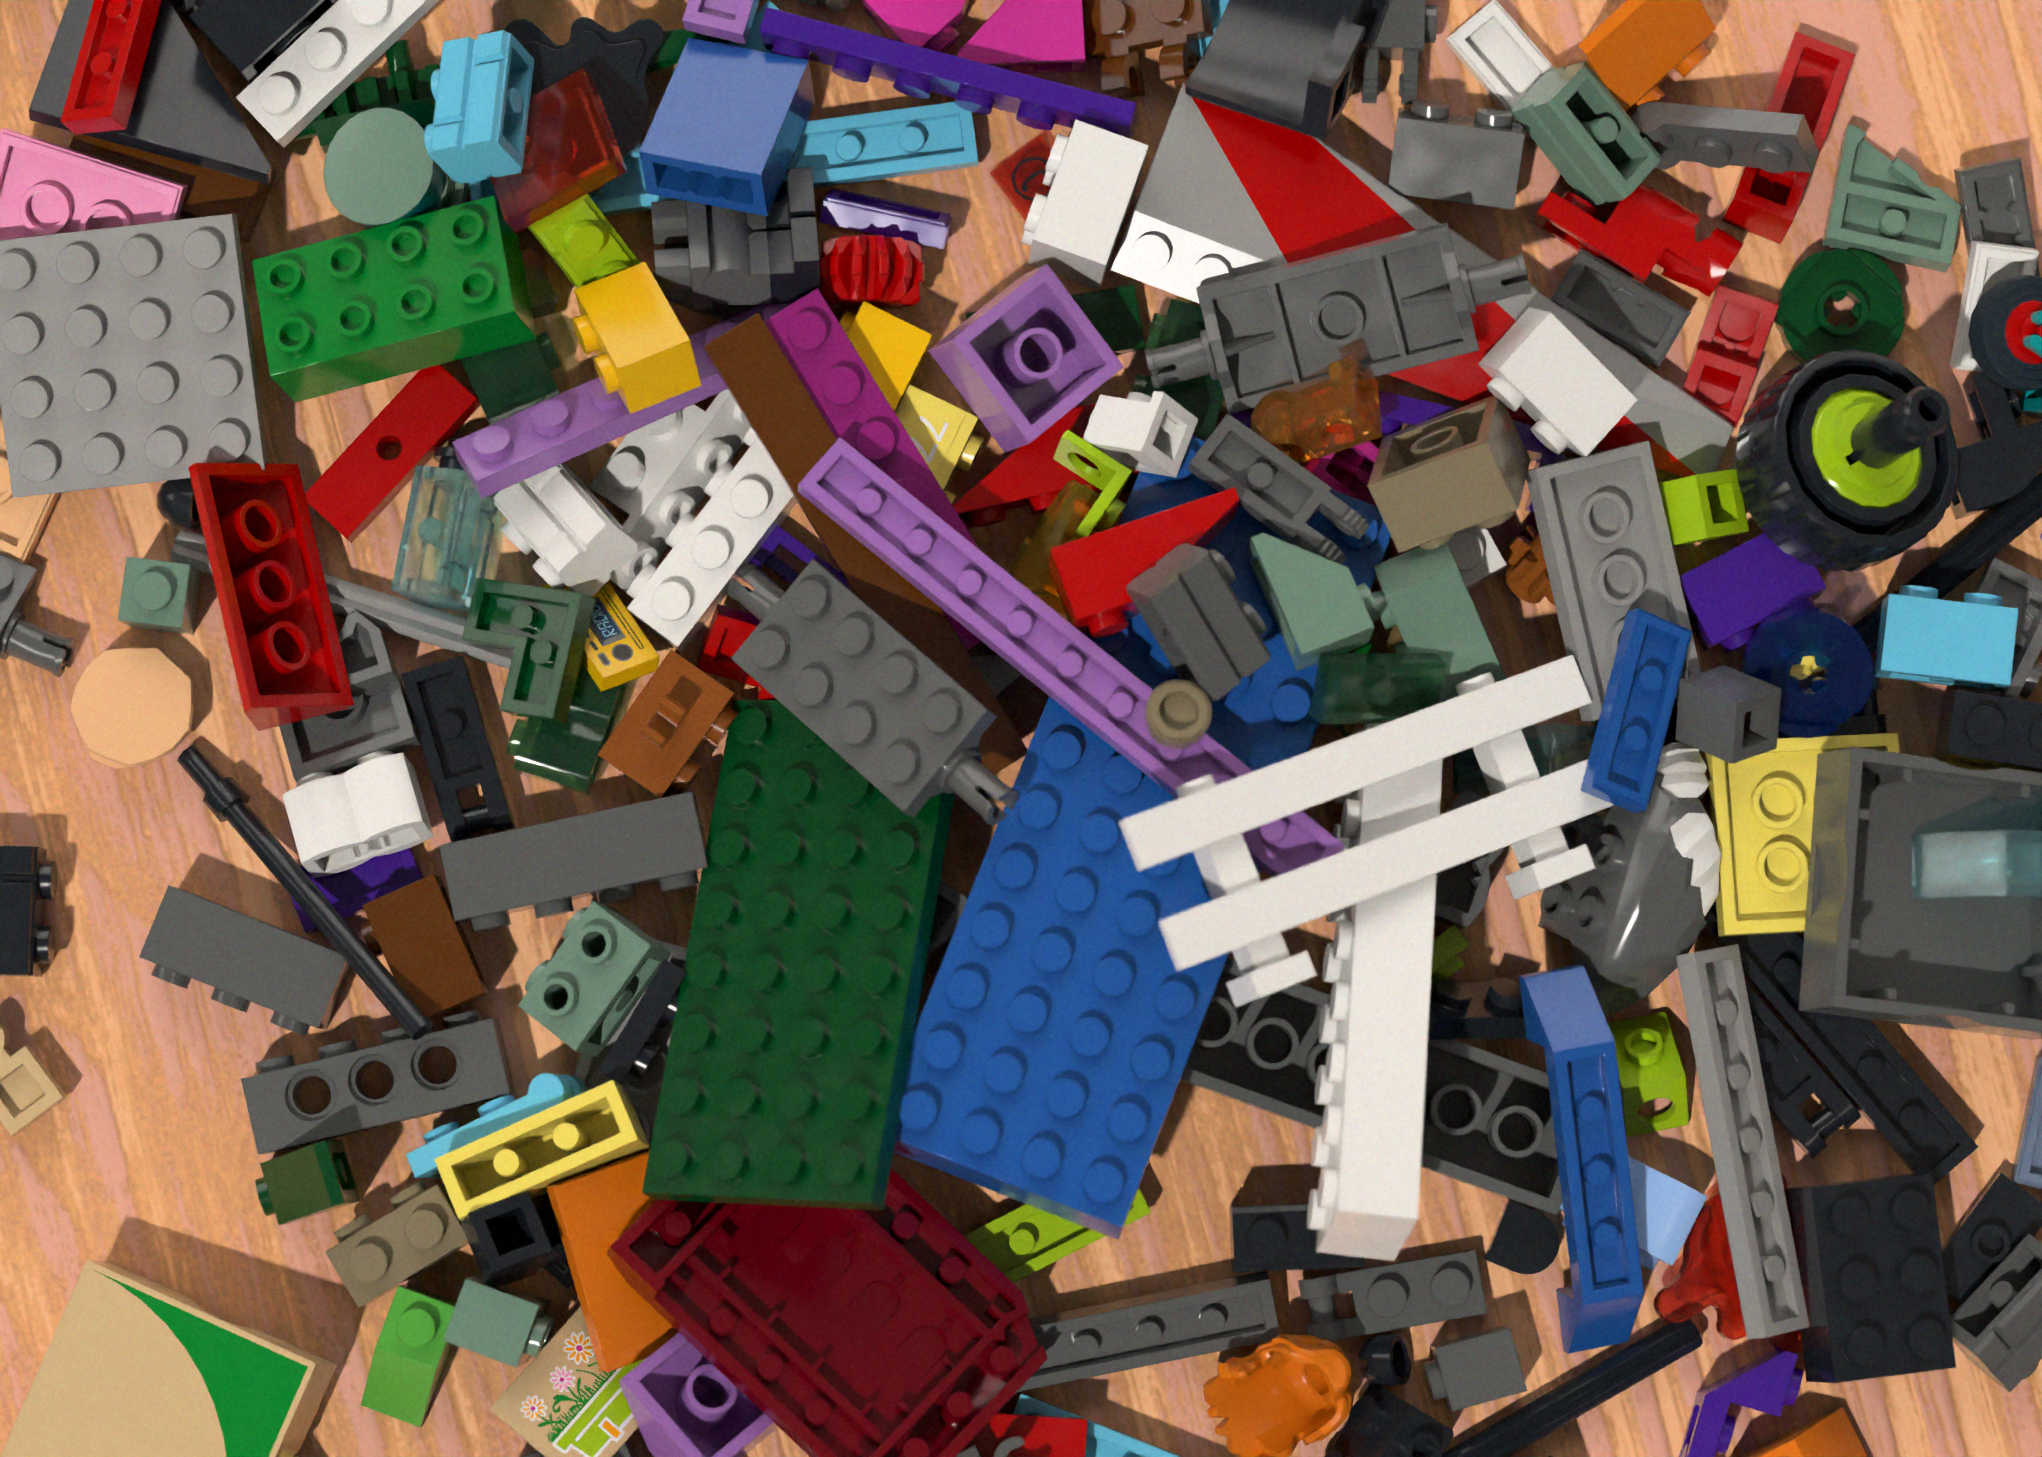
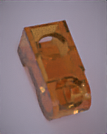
M1352 356L1328 364L1329 380L1294 393L1280 390L1263 397L1255 406L1251 415L1250 425L1252 431L1297 463L1318 459L1383 437L1378 382Z

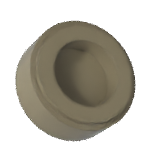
M1171 680L1159 685L1151 693L1145 709V725L1151 737L1159 744L1171 749H1184L1195 745L1204 737L1211 721L1212 709L1208 696L1199 686L1186 680Z

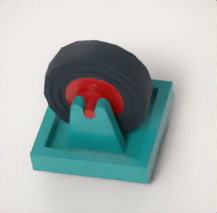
M2022 275L1998 282L1981 296L1971 314L1968 337L1973 358L1983 373L2002 387L2022 390L2019 398L2021 413L2034 419H2042V277Z

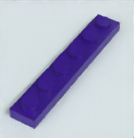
M768 7L765 9L759 32L764 48L772 50L771 53L833 66L832 72L851 81L868 82L870 76L894 82V89L912 97L929 98L931 92L955 98L954 103L958 107L970 112L991 114L992 108L1015 113L1017 114L1016 120L1018 122L1040 130H1052L1054 124L1073 128L1075 120H1079L1132 139L1136 127V103Z

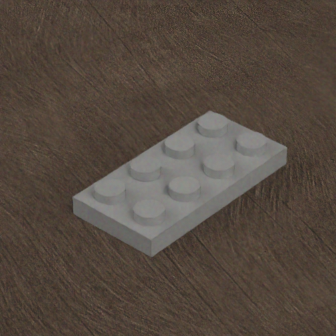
M1649 441L1637 442L1589 454L1587 457L1581 456L1525 470L1566 655L1570 656L1573 654L1592 703L1579 708L1582 722L1599 720L1628 611L1640 608L1691 630ZM1693 634L1691 635L1680 680L1701 673ZM1679 685L1675 699H1677L1679 696Z

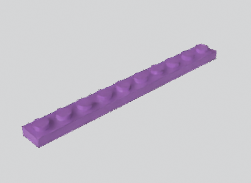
M841 437L798 484V492L1174 798L1179 799L1175 788L1212 774L1215 784L1218 785L1253 772L1208 734H1205L1195 745L1184 749H1171L1156 742L1149 734L1144 718L1147 701L1153 692L1150 687ZM1303 811L1242 833L1253 862L1273 878L1343 852L1345 847L1344 844Z

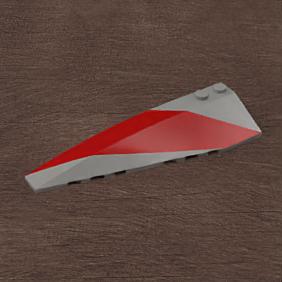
M1184 81L1134 206L1111 270L1199 303L1196 289L1201 285L1427 228L1440 223L1423 212V209L1404 195L1400 196L1371 176L1368 170L1349 157L1345 158L1322 142L1321 139L1191 97L1185 92L1186 81ZM1449 230L1458 265L1464 263L1465 269L1497 261L1454 230ZM1530 284L1532 294H1522L1475 306L1476 313L1470 315L1479 351L1387 374L1467 404L1493 396L1487 387L1492 378L1478 363L1524 312L1531 307L1551 312L1638 399L1595 448L1605 451L1637 442L1649 441L1655 468L1687 477L1716 472L1734 428L1732 423L1670 380L1660 377L1640 363L1638 358L1618 344H1613L1586 325L1585 321L1565 307L1561 308L1545 297L1532 284ZM1507 407L1513 420L1529 425L1536 423L1521 407L1516 411Z

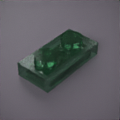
M1436 653L1320 654L1309 714L1319 724H1384L1439 704L1447 662Z

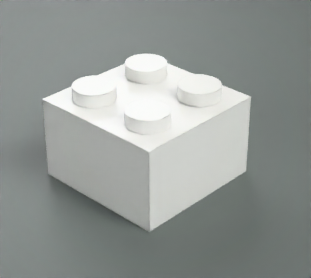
M1075 120L1070 137L1057 134L1046 164V173L1042 183L1051 187L1049 195L1046 197L1036 193L1023 229L1025 231L1021 243L1031 246L1028 265L1039 268L1048 264L1055 275L1099 290L1141 176L1149 145L1079 120Z

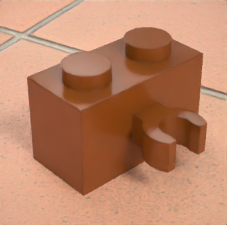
M670 650L597 755L658 798L668 797L672 792L677 795L685 793L702 769V765L695 761L697 755L709 739L718 745L739 713L731 708L733 701L737 700V696L679 654Z

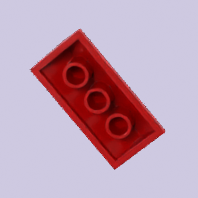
M194 463L189 466V474L244 713L256 729L261 731L345 710L353 706L354 701L298 464L265 463V470H262L259 463Z

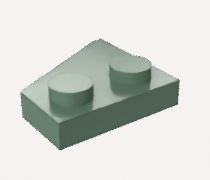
M1847 125L1842 137L1822 246L1846 251L1848 249L1863 250L1877 258L1946 273L1952 261L1962 206L1938 187L1926 185L1920 179L1918 172L1898 157L1893 162L1864 140L1866 133L1860 128Z

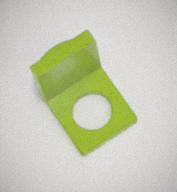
M1066 430L1060 439L1053 459L1103 491L1077 528L1071 540L1074 541L1115 526L1126 508V504L1119 501L1118 498L1122 494L1132 471L1071 431ZM1075 453L1080 454L1089 459L1092 463H1094L1097 466L1098 469L1092 468L1084 462H1082L1075 455Z
M1660 1012L1608 1023L1615 1040L1626 1136L1632 1137L1688 1125L1686 1075L1666 1013ZM1665 1098L1673 1102L1671 1107L1660 1115L1643 1116L1638 1113L1639 1108L1644 1103L1653 1099Z

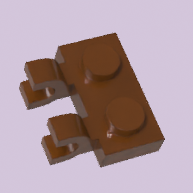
M1082 0L1087 55L1097 60L1106 58L1103 60L1100 69L1102 91L1105 93L1116 92V97L1126 100L1145 96L1138 51L1162 47L1159 55L1160 79L1165 82L1174 80L1175 87L1181 89L1183 82L1187 81L1200 61L1196 40L1214 35L1210 0Z

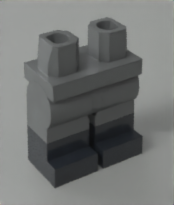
M812 167L787 169V181H782L768 216L679 199L651 202L654 245L689 242V248L654 250L656 281L662 292L692 291L693 310L712 309V301L721 305L787 304L796 302L817 288L821 293Z

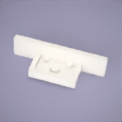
M728 389L720 392L706 411L693 404L628 433L589 485V488L600 497L629 515L622 527L637 542L638 552L619 571H612L610 573V581L626 593L634 579L648 563L656 567L657 561L669 546L665 541L673 528L687 512L692 515L694 514L695 509L706 495L704 490L712 477L726 461L731 464L732 458L744 443L743 439L751 426Z

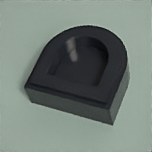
M1507 1200L1484 1260L1520 1274L1541 1272L1550 1266L1557 1256L1559 1250L1557 1229L1553 1222L1544 1214Z

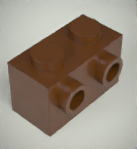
M431 874L362 905L368 920L359 923L367 946L376 957L385 956L393 977L430 1020L491 994L461 923L454 920L450 897L440 876Z

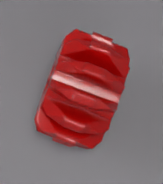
M861 234L860 236L842 235L839 238H831L823 243L822 256L820 258L821 294L829 304L840 305L842 308L854 307L860 309L863 301L883 310L912 307L920 302L921 289L925 281V263L922 262V247L914 241L904 240L902 237Z

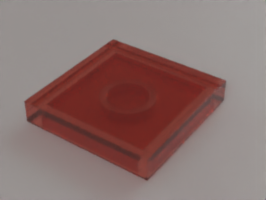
M584 68L530 97L521 173L497 178L490 175L505 221L515 233L520 232L627 172L594 80Z

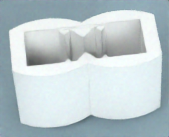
M391 751L369 753L357 761V766L343 774L333 775L330 772H317L307 775L297 782V787L282 795L301 864L313 878L328 876L351 869L373 857L388 855L411 848L434 836L415 769L403 753L393 754Z

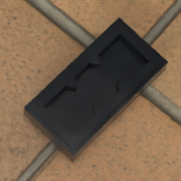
M1996 1173L1941 1247L1947 1295L1960 1305L2027 1234L2035 1237L2042 1227V1203L2002 1173Z

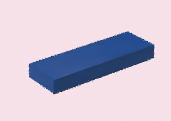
M1640 608L1626 613L1580 791L1633 813L1647 810L1692 635L1691 630Z

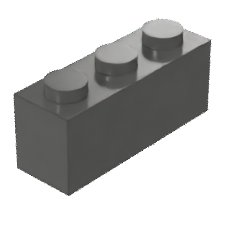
M170 885L167 887L139 956L155 963L151 973L152 976L186 989L191 978L215 987L211 999L243 1012H247L250 1002L274 1011L270 1020L271 1023L306 1036L310 1025L319 1029H327L351 970V966L336 950Z

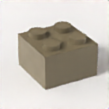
M1493 395L1384 436L1367 487L1399 553L1417 546L1423 549H1433L1450 541L1455 536V532L1477 524L1479 528L1487 529L1495 527L1511 518L1515 510L1519 508L1526 480L1525 470H1528L1531 459L1507 407Z

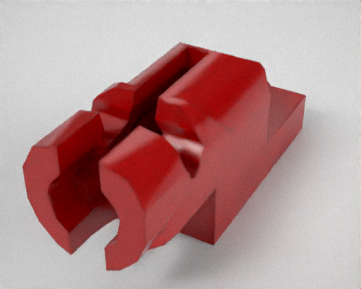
M1642 184L1631 195L1619 201L1605 224L1594 218L1598 211L1583 198L1570 192H1565L1560 197L1550 191L1531 222L1578 252L1580 249L1587 251L1641 284L1644 283L1655 264L1664 269L1661 273L1662 276L1697 289L1708 297L1714 292L1744 244L1718 227L1712 231L1708 238L1703 239L1701 242L1696 241L1694 238L1696 234L1695 227L1700 222V215L1692 212L1656 188Z

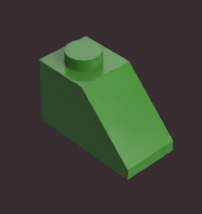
M403 1284L397 1287L374 1350L361 1406L418 1427L423 1426L453 1345L443 1341L455 1309L456 1301L410 1284Z

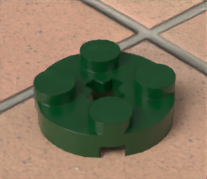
M1839 249L1825 250L1814 253L1804 259L1785 279L1779 291V307L1774 322L1786 349L1799 363L1812 359L1821 353L1828 351L1839 352L1843 349L1870 351L1886 357L1896 346L1903 332L1905 317L1903 318L1904 306L1901 299L1903 293L1900 282L1892 270L1874 255L1856 249H1848L1847 251ZM1829 297L1837 303L1845 297L1853 301L1855 306L1851 309L1850 314L1856 320L1854 326L1849 328L1841 323L1834 327L1828 323L1826 318L1829 315V311L1824 304Z

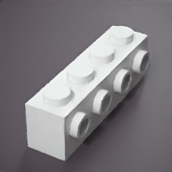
M752 428L748 430L743 439V442L750 447L735 467L726 461L706 486L704 492L711 498L698 516L694 517L687 512L673 528L665 543L672 547V550L659 567L656 568L651 563H648L627 590V594L633 598V601L627 607L631 615L681 653L685 651L714 613L717 604H721L727 596V587L732 577L737 581L740 579L737 571L749 563L775 527L781 525L798 503Z

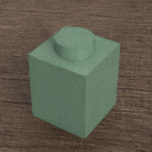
M126 557L118 620L134 628L193 635L202 572L190 564Z

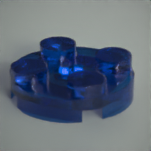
M1796 607L1763 619L1758 625L1757 632L1746 646L1741 669L1742 673L1782 689L1778 731L1801 738L1828 735L1839 729L1838 725L1847 721L1854 712L1857 715L1869 698L1874 674L1871 654L1855 626L1849 621L1844 620L1837 613L1818 607ZM1814 656L1815 664L1825 667L1824 676L1813 678L1810 688L1799 687L1798 678L1794 675H1789L1792 665L1800 664L1802 657Z

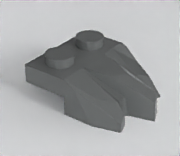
M356 610L346 617L342 631L338 632L354 705L345 710L279 726L296 782L307 775L317 772H330L336 775L357 766V761L361 757L372 752L391 751L393 754H397L421 745L402 680L381 630Z

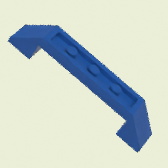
M1574 965L1520 975L1519 981L1526 1039L1544 1047L1572 1279V1286L1556 1289L1563 1351L1569 1354L1628 1342L1644 1290L1615 1040L1584 966Z

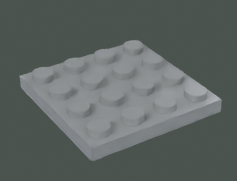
M237 213L0 240V407L13 498L190 478L188 467L194 463H259L262 470H265V463L269 462Z

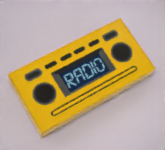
M607 582L592 597L596 600L581 659L582 664L601 692L652 673L658 669L659 655L610 583ZM549 584L541 586L553 589ZM568 586L563 589L564 591L574 592Z

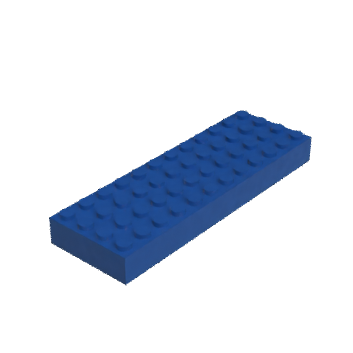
M1191 437L1176 478L1139 472L1118 526L1219 493L1188 470L1189 462L1206 441ZM1331 490L1333 495L1362 515L1369 524V529L1362 538L1355 539L1344 534L1328 522L1319 510L1308 525L1339 547L1346 558L1341 565L1349 568L1356 586L1365 583L1371 591L1377 576L1374 565L1382 563L1391 540V535L1377 506ZM1238 506L1235 518L1204 549H1214L1219 552L1233 569L1236 580L1230 584V587L1240 603L1242 601L1248 603L1262 618L1267 631L1261 636V639L1271 656L1269 661L1250 676L1241 678V683L1222 698L1210 701L1212 715L1206 734L1254 772L1309 751L1346 653L1296 671L1247 557L1250 540L1253 536L1265 533L1282 541H1287ZM1294 541L1292 545L1299 547V545ZM1140 613L1136 617L1127 619L1129 625L1125 629L1110 636L1092 638L1090 632L1084 634L1153 691L1167 681L1180 680ZM1049 696L1012 787L1018 794L1017 803L1013 810L1009 809L1006 805L1003 811L1008 816L999 822L915 1028L893 1152L1118 1240L1230 952L1177 972L1158 921L1212 901L1193 852L1138 872L1119 821L1177 799ZM1254 863L1257 873L1260 877L1262 868H1260L1256 863Z

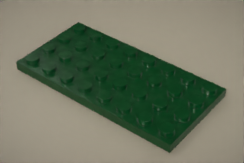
M734 700L732 709L739 714L729 727L705 851L708 868L702 869L683 969L687 974L680 985L642 1193L654 1200L883 1210L955 793L948 794L942 792L931 797L913 818L897 807L778 700Z

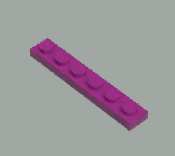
M818 288L766 319L764 323L836 440L841 437L978 548ZM941 608L967 651L982 642Z

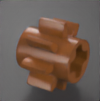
M1527 525L1501 553L1503 559L1510 564L1504 571V579L1510 590L1520 599L1535 604L1541 602L1546 596L1548 601L1555 605L1539 533L1534 527Z

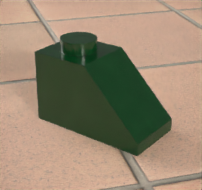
M325 1140L262 1162L260 1166L264 1177L255 1180L257 1194L265 1215L275 1214L278 1225L293 1223L361 1201L342 1140Z

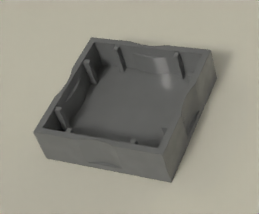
M1847 747L1818 754L1799 1011L2023 1039H2042V773L2010 768L1971 770L1950 765L1936 758L1859 747Z

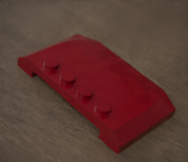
M890 1168L883 1210L656 1200L609 1247L606 1253L625 1281L809 1457H956L1048 1359L1043 1345L1039 1348L1027 1314L1030 1311L1022 1291L892 1168Z

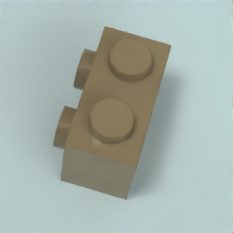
M421 1180L390 1198L389 1200L395 1210L374 1223L366 1213L334 1232L339 1244L325 1252L357 1307L370 1304L469 1244L461 1226L462 1220L458 1219L444 1184H437L428 1189L424 1181Z

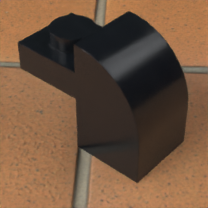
M1984 373L1975 375L1962 384L1981 441L1957 449L1958 476L1954 496L1950 504L1956 520L1996 507L2017 495L2031 483L2042 465V421L2018 428L2015 418L2021 416V407L2015 389L2002 387Z
M528 1191L468 1212L461 1223L483 1280L487 1285L499 1286L536 1275L540 1268L567 1259L548 1193L531 1199Z

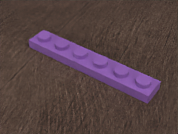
M792 303L761 304L689 336L702 385L700 387L630 414L618 391L607 394L599 377L453 441L457 459L483 499L726 390L727 387L704 352L703 346L756 313H759L762 320L765 321Z

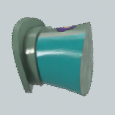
M373 108L362 111L350 118L337 131L331 141L324 162L325 189L331 203L342 215L351 221L363 224L367 229L466 203L469 183L460 184L453 181L429 157L424 143L425 131L409 115L392 108Z

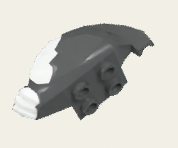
M1682 742L1671 743L1662 748L1647 810L1633 813L1614 805L1605 818L1590 814L1563 825L1561 830L1569 850L1586 844L1595 869L1545 888L1541 897V917L1538 926L1571 940L1572 966L1582 965L1585 967L1605 1017L1617 1013L1650 994L1678 967L1676 955L1687 954L1707 924L1704 917L1719 895L1721 852L1715 839L1714 826L1702 803L1699 801L1705 796V790L1709 786V782L1704 774L1707 766L1701 757L1699 749Z

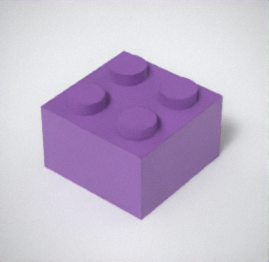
M1048 264L1019 277L928 350L1005 453L1031 443L1124 367Z

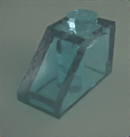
M1991 830L1911 835L1913 899L2028 902L2042 900V831Z

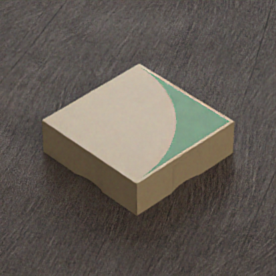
M86 1260L0 1457H294L304 1442L337 1364L257 1328L240 1326L222 1320L205 1311L191 1298L111 1262Z

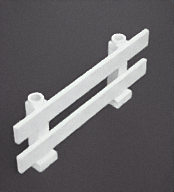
M1573 654L1496 683L1491 672L1482 674L1456 685L1458 697L1218 785L1215 784L1212 774L1198 778L1175 788L1179 799L1119 821L1138 872L1193 852L1212 901L1158 921L1177 972L1232 951L1242 976L1227 982L1226 985L1235 1007H1239L1317 976L1307 951L1290 957L1281 932L1509 845L1512 846L1520 866V870L1505 876L1514 900L1595 869L1587 845L1584 844L1569 850L1560 826L1614 805L1580 791L1588 760L1540 777L1521 730L1592 703ZM1473 748L1491 796L1261 882L1242 833Z

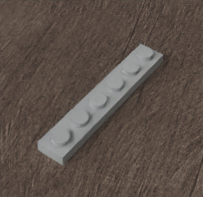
M1737 944L1676 955L1747 1340L1767 1338L1810 1327L1739 946Z

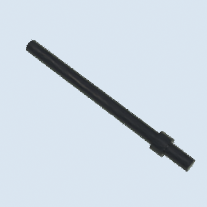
M192 745L185 749L179 755L177 762L204 792L203 802L220 822L228 821L412 1040H418L427 1034L433 1026L431 1020L247 805L249 796L233 777L225 778L197 745Z

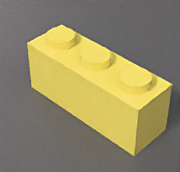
M611 1080L434 1160L458 1219L463 1221L468 1212L525 1191L529 1192L531 1199L548 1193L547 1185L649 1149L650 1145L627 1090L616 1081Z

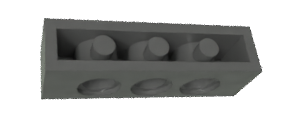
M480 1009L442 1018L445 1030L425 1034L418 1040H412L401 1027L380 1033L383 1045L358 1050L354 1039L317 1048L320 1060L295 1066L293 1055L255 1063L257 1075L243 1078L241 1082L258 1154H270L516 1094L499 1019L482 1020ZM444 1046L455 1055L457 1068L449 1081L437 1084L427 1077L424 1070V1061L432 1049ZM381 1061L392 1070L394 1084L391 1091L385 1097L374 1099L364 1091L362 1075L370 1064ZM317 1076L325 1080L329 1085L331 1100L324 1111L312 1114L302 1106L299 1094L305 1081Z

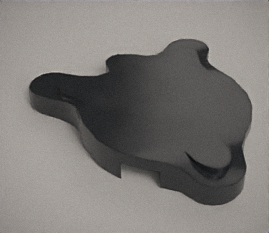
M581 17L575 20L571 26L570 40L564 45H557L529 20L517 19L512 21L505 27L504 31L511 33L534 58L527 133L530 140L555 165L560 164L587 194H594L606 185L610 171L622 158L632 151L637 142L642 138L647 125L649 102L645 86V73L650 60L662 46L664 39L662 27L656 21L649 18L639 19L624 30L615 33L607 30L590 18Z

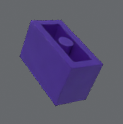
M1764 533L1679 576L1687 612L1690 615V624L1704 651L1721 644L1725 654L1760 637L1755 625L1776 614L1781 624L1784 625L1817 608L1811 597L1826 588L1815 566L1807 565L1786 554Z

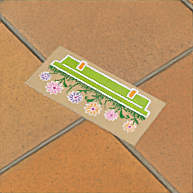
M580 1306L539 1352L537 1358H534L489 1409L544 1457H612L638 1428L619 1381L645 1359L608 1373L600 1371Z

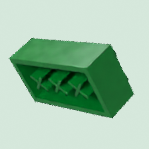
M495 195L252 260L269 374L295 403L537 339L517 224Z

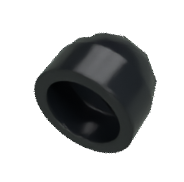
M191 478L168 480L163 483L157 493V507L162 516L177 526L191 529L199 528L201 522Z
M1401 1333L1380 1334L1369 1338L1363 1344L1358 1358L1367 1360V1366L1361 1368L1360 1371L1368 1381L1382 1386L1404 1385L1407 1383L1411 1374L1412 1359L1410 1347L1404 1335Z

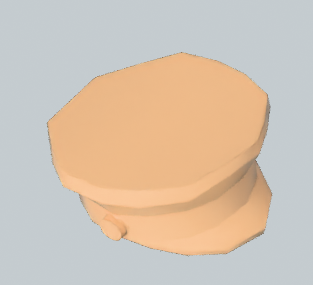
M158 648L105 650L84 669L75 686L70 713L78 734L91 758L116 769L155 762L172 753L191 732L193 717L192 680L173 660Z

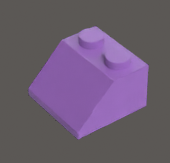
M677 1333L619 1381V1385L648 1450L654 1457H743L778 1428L769 1417L680 1333Z

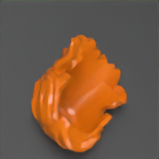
M1279 1334L1271 1341L1259 1344L1252 1355L1244 1358L1232 1357L1227 1359L1226 1363L1218 1364V1375L1207 1380L1203 1385L1204 1401L1211 1405L1207 1410L1209 1417L1224 1418L1215 1427V1432L1217 1435L1227 1437V1450L1231 1454H1237V1457H1289L1301 1440H1303L1305 1445L1322 1441L1344 1422L1352 1409L1354 1399L1353 1392L1349 1387L1351 1368L1342 1349L1330 1340L1311 1335Z

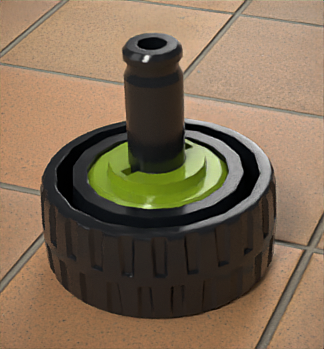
M1843 349L1839 352L1828 351L1795 366L1777 378L1758 395L1757 399L1750 404L1745 413L1744 421L1739 428L1735 451V466L1740 492L1751 516L1763 533L1778 548L1800 562L1819 567L1823 570L1835 572L1840 570L1849 572L1859 571L1901 554L1927 536L1928 532L1940 523L1944 517L1945 510L1950 506L1954 496L1958 476V452L1953 429L1950 424V408L1946 399L1939 391L1927 387L1917 375L1895 360L1870 351L1865 352L1857 349Z

